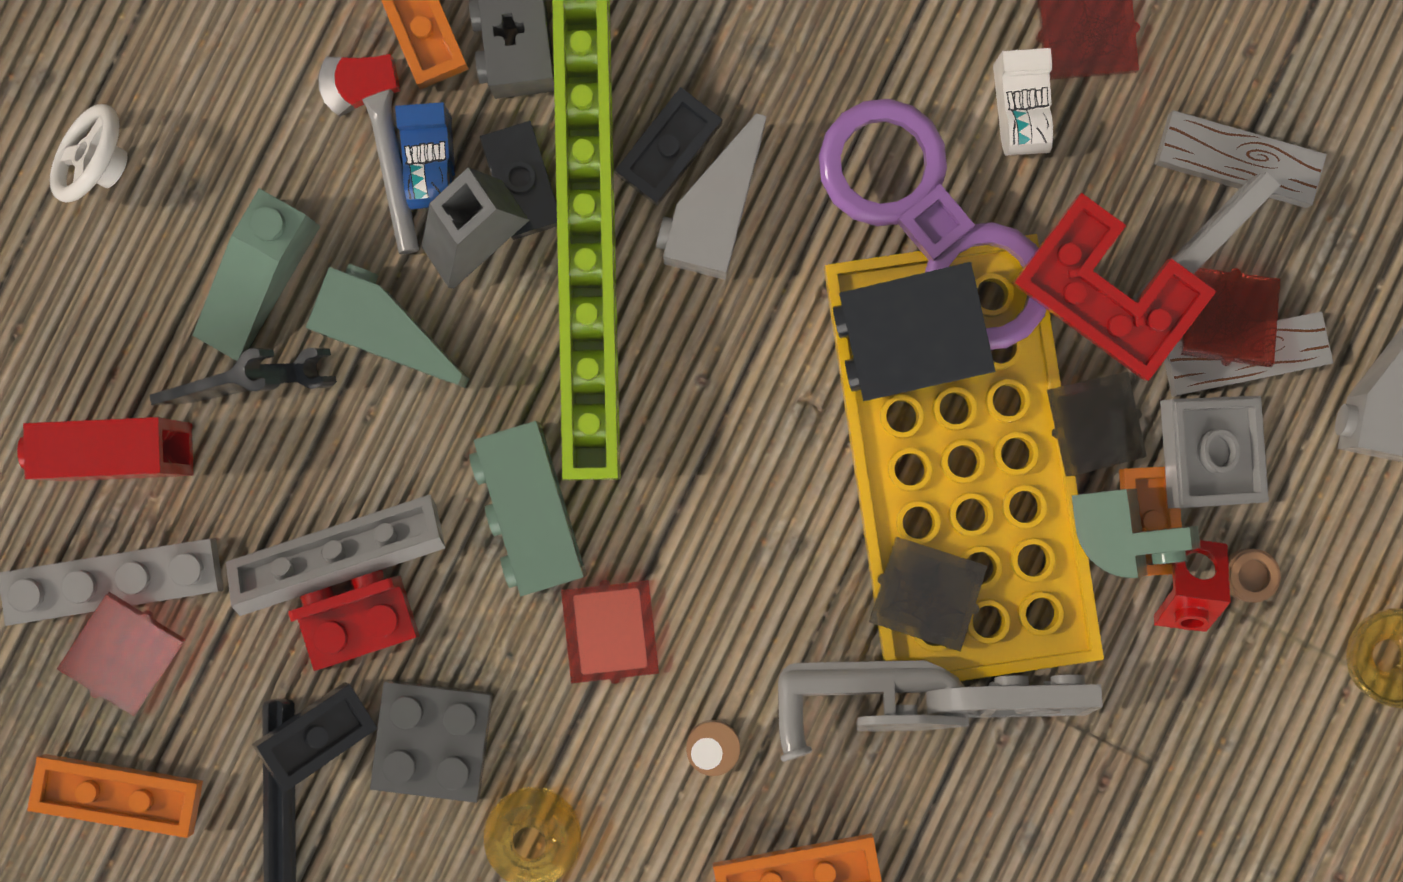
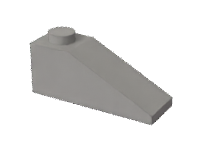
M756 113L677 203L674 217H663L656 248L665 250L663 255L665 265L726 280L767 116Z
M1403 326L1349 394L1346 404H1343L1339 409L1335 422V432L1340 436L1337 449L1403 462Z

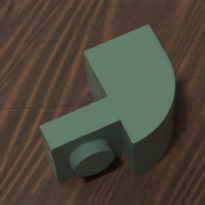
M1137 489L1071 495L1079 543L1089 559L1110 574L1125 578H1139L1148 575L1146 554H1151L1153 564L1187 561L1185 550L1201 548L1198 526L1142 532Z

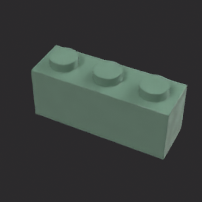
M533 421L474 439L477 452L469 454V459L478 485L486 483L492 504L485 506V513L493 536L502 534L508 555L500 557L508 587L517 586L521 597L587 576L541 423Z

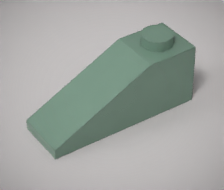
M259 188L230 237L192 336L237 361L241 354L250 348L318 232L320 225L307 215Z
M348 264L345 273L331 267L328 268L306 325L307 329L466 388L469 381L466 374L387 290L376 284L379 275Z

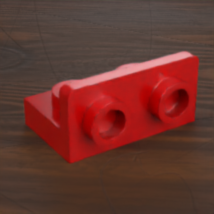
M378 570L351 579L354 590L334 596L332 587H327L300 596L303 607L288 611L291 622L298 620L314 671L420 636L401 575L385 579L383 570Z

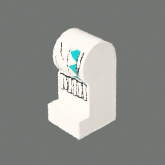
M1051 48L1002 51L994 63L993 69L1003 152L1005 156L1050 153L1053 143L1049 75L1052 70Z

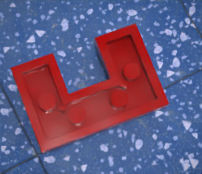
M1080 193L1012 284L1144 381H1149L1217 291L1171 258L1165 261L1136 301L1132 300L1093 271L1127 225L1089 197Z

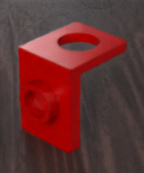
M1200 540L1201 548L1185 550L1186 557L1193 553H1200L1211 559L1215 566V575L1212 578L1200 579L1193 576L1188 571L1185 561L1172 563L1173 590L1154 614L1155 626L1201 632L1208 631L1231 603L1228 545L1226 543Z

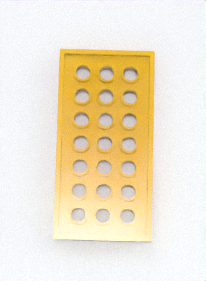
M1037 234L1025 235L1039 248ZM991 245L974 246L958 254L950 266L971 262L977 288L982 282L992 281L1000 285L1004 291L1005 299L1000 309L988 310L981 306L986 328L1002 327L1013 321L1024 308L1027 294L1012 284L1023 269L1019 260L1005 249ZM921 251L825 265L824 274L883 661L924 660L948 670L956 675L960 681L1104 660L1089 560L1079 543L1075 527L1071 495H1078L1070 439L1068 441L1069 433L1064 413L1065 408L1062 405L1064 401L1050 312L1046 309L1044 318L1032 333L1012 345L1013 353L1006 363L994 362L996 372L863 401L861 390L852 392L849 385L845 360L854 357L849 337L839 338L833 306L842 305L839 296L840 292L925 273L928 259ZM1000 386H1010L1020 395L1021 406L1013 416L1001 415L993 405L994 393ZM947 394H958L968 404V415L960 424H951L941 416L940 403ZM894 402H906L915 411V424L907 432H898L892 429L887 422V410ZM1011 438L1023 441L1029 450L1028 462L1018 470L1009 468L1001 457L1004 443ZM958 446H964L972 450L977 460L974 472L965 478L953 474L948 466L949 454ZM904 454L917 456L924 466L923 477L914 485L901 483L895 475L896 461ZM1020 491L1030 493L1037 502L1036 515L1025 523L1014 519L1009 508L1012 497ZM967 499L978 501L983 506L985 512L982 525L972 531L962 528L956 518L958 506ZM913 507L924 508L932 518L931 530L922 538H912L903 528L904 515ZM1030 544L1039 546L1046 557L1043 570L1033 576L1023 573L1018 565L1020 551ZM982 552L991 559L993 572L987 581L975 584L967 578L964 566L970 555ZM930 560L936 565L941 562L938 567L941 588L937 584L938 587L935 590L927 591L928 596H936L933 597L935 601H932V597H928L925 604L921 603L923 607L913 605L910 608L911 611H898L902 610L900 607L904 610L909 608L908 603L903 601L908 599V592L906 591L912 592L909 593V599L915 597L918 598L917 600L921 599L918 595H921L923 591L917 592L918 590L914 589V587L911 588V585L908 583L906 586V581H911V577L900 578L899 586V575L896 569L902 571L899 572L900 576H911V574L907 573H911L913 567L920 561ZM898 587L901 588V589H904V590H906V591H903V594H902V590L899 589V591H898ZM1037 598L1047 599L1054 609L1053 620L1048 626L1041 629L1033 628L1026 618L1028 605ZM915 599L910 600L913 604L917 602ZM993 606L1001 616L1000 628L991 636H980L973 627V616L981 607ZM949 607H951V608H954V607H955V608H956L957 610H959L960 612L965 613V615L962 614V613H950V612H957V611L954 610V609H950V610H948V609H949ZM937 610L941 615L943 613L946 614L943 617L948 623V634L938 644H927L920 636L919 626L921 620L925 618L924 614L926 615V611H928V616Z

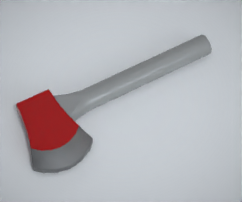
M391 54L362 58L326 56L318 76L319 91L323 101L331 111L340 117L365 104L373 127L398 253L410 254L419 251L412 212L406 201L403 169L392 120L393 93L401 91L395 60Z

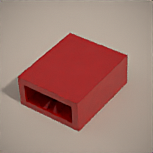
M161 417L23 423V436L18 441L17 457L21 468L24 469L26 480L67 482L194 476L192 423Z

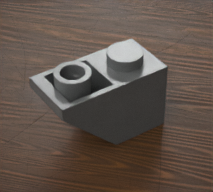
M468 167L430 202L422 248L448 288L454 289L524 226L529 219L501 179Z

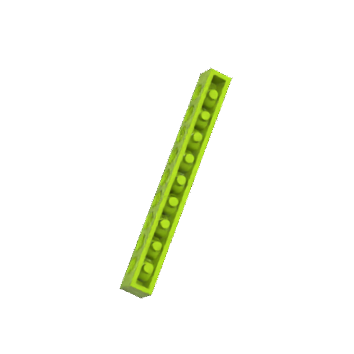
M552 0L562 480H620L610 0Z

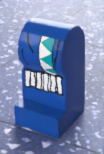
M444 102L395 106L397 128L400 130L406 201L409 209L429 208L430 202L454 181L455 162L452 116Z

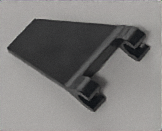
M270 348L248 349L241 354L236 364L225 373L150 394L151 405L187 404L246 391H270L284 383H299L310 389L329 388L337 382L336 376H319L317 363L321 358L330 356L331 352L329 348H307L298 355L294 363L261 364L264 359L275 356L274 350Z

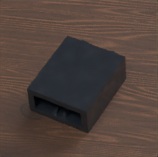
M971 262L840 292L839 296L842 305L833 306L839 338L849 337L854 357L845 360L849 385L852 392L861 390L863 401L996 372Z

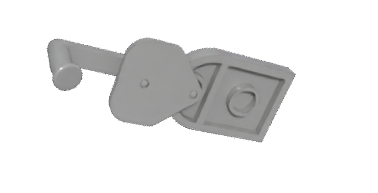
M924 660L794 663L782 670L778 680L779 735L783 751L781 761H790L812 752V747L806 745L804 736L803 696L883 694L884 715L858 717L856 722L857 731H921L969 727V718L1086 716L1103 707L1101 684L1085 685V675L1051 676V681H1044V685L1029 686L1028 676L995 677V682H990L989 686L965 687L956 675ZM926 692L927 715H917V705H895V693Z

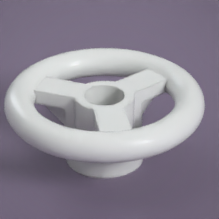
M97 104L90 107L74 121L63 137L55 154L50 172V188L54 197L59 201H76L87 194L96 183L105 188H110L121 177L127 163V152L116 146L119 136V118L111 106ZM70 165L75 166L73 183L67 186L68 169Z

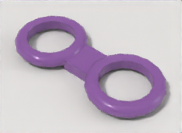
M892 99L863 101L841 113L825 133L819 153L821 182L833 204L853 220L874 226L898 224L928 259L925 272L949 267L958 254L971 247L984 245L1005 249L1019 260L1022 268H1024L1038 249L1035 243L1017 229L994 222L974 224L942 186L947 171L944 141L934 123L914 106ZM887 122L903 127L916 138L923 151L925 169L920 184L912 194L897 202L880 204L863 199L850 188L842 174L841 154L844 144L855 131L871 123ZM1027 295L1024 308L1013 321L1002 327L986 328L991 350L1008 348L1028 337L1044 318L1046 308Z

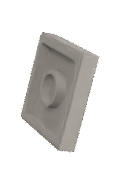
M1261 396L1187 398L1160 401L1168 509L1269 502Z

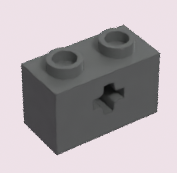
M469 0V12L473 31H482L484 51L475 52L480 84L488 83L495 99L554 92V60L546 0ZM517 28L519 34L516 35V45L507 46L505 40L508 38V29Z

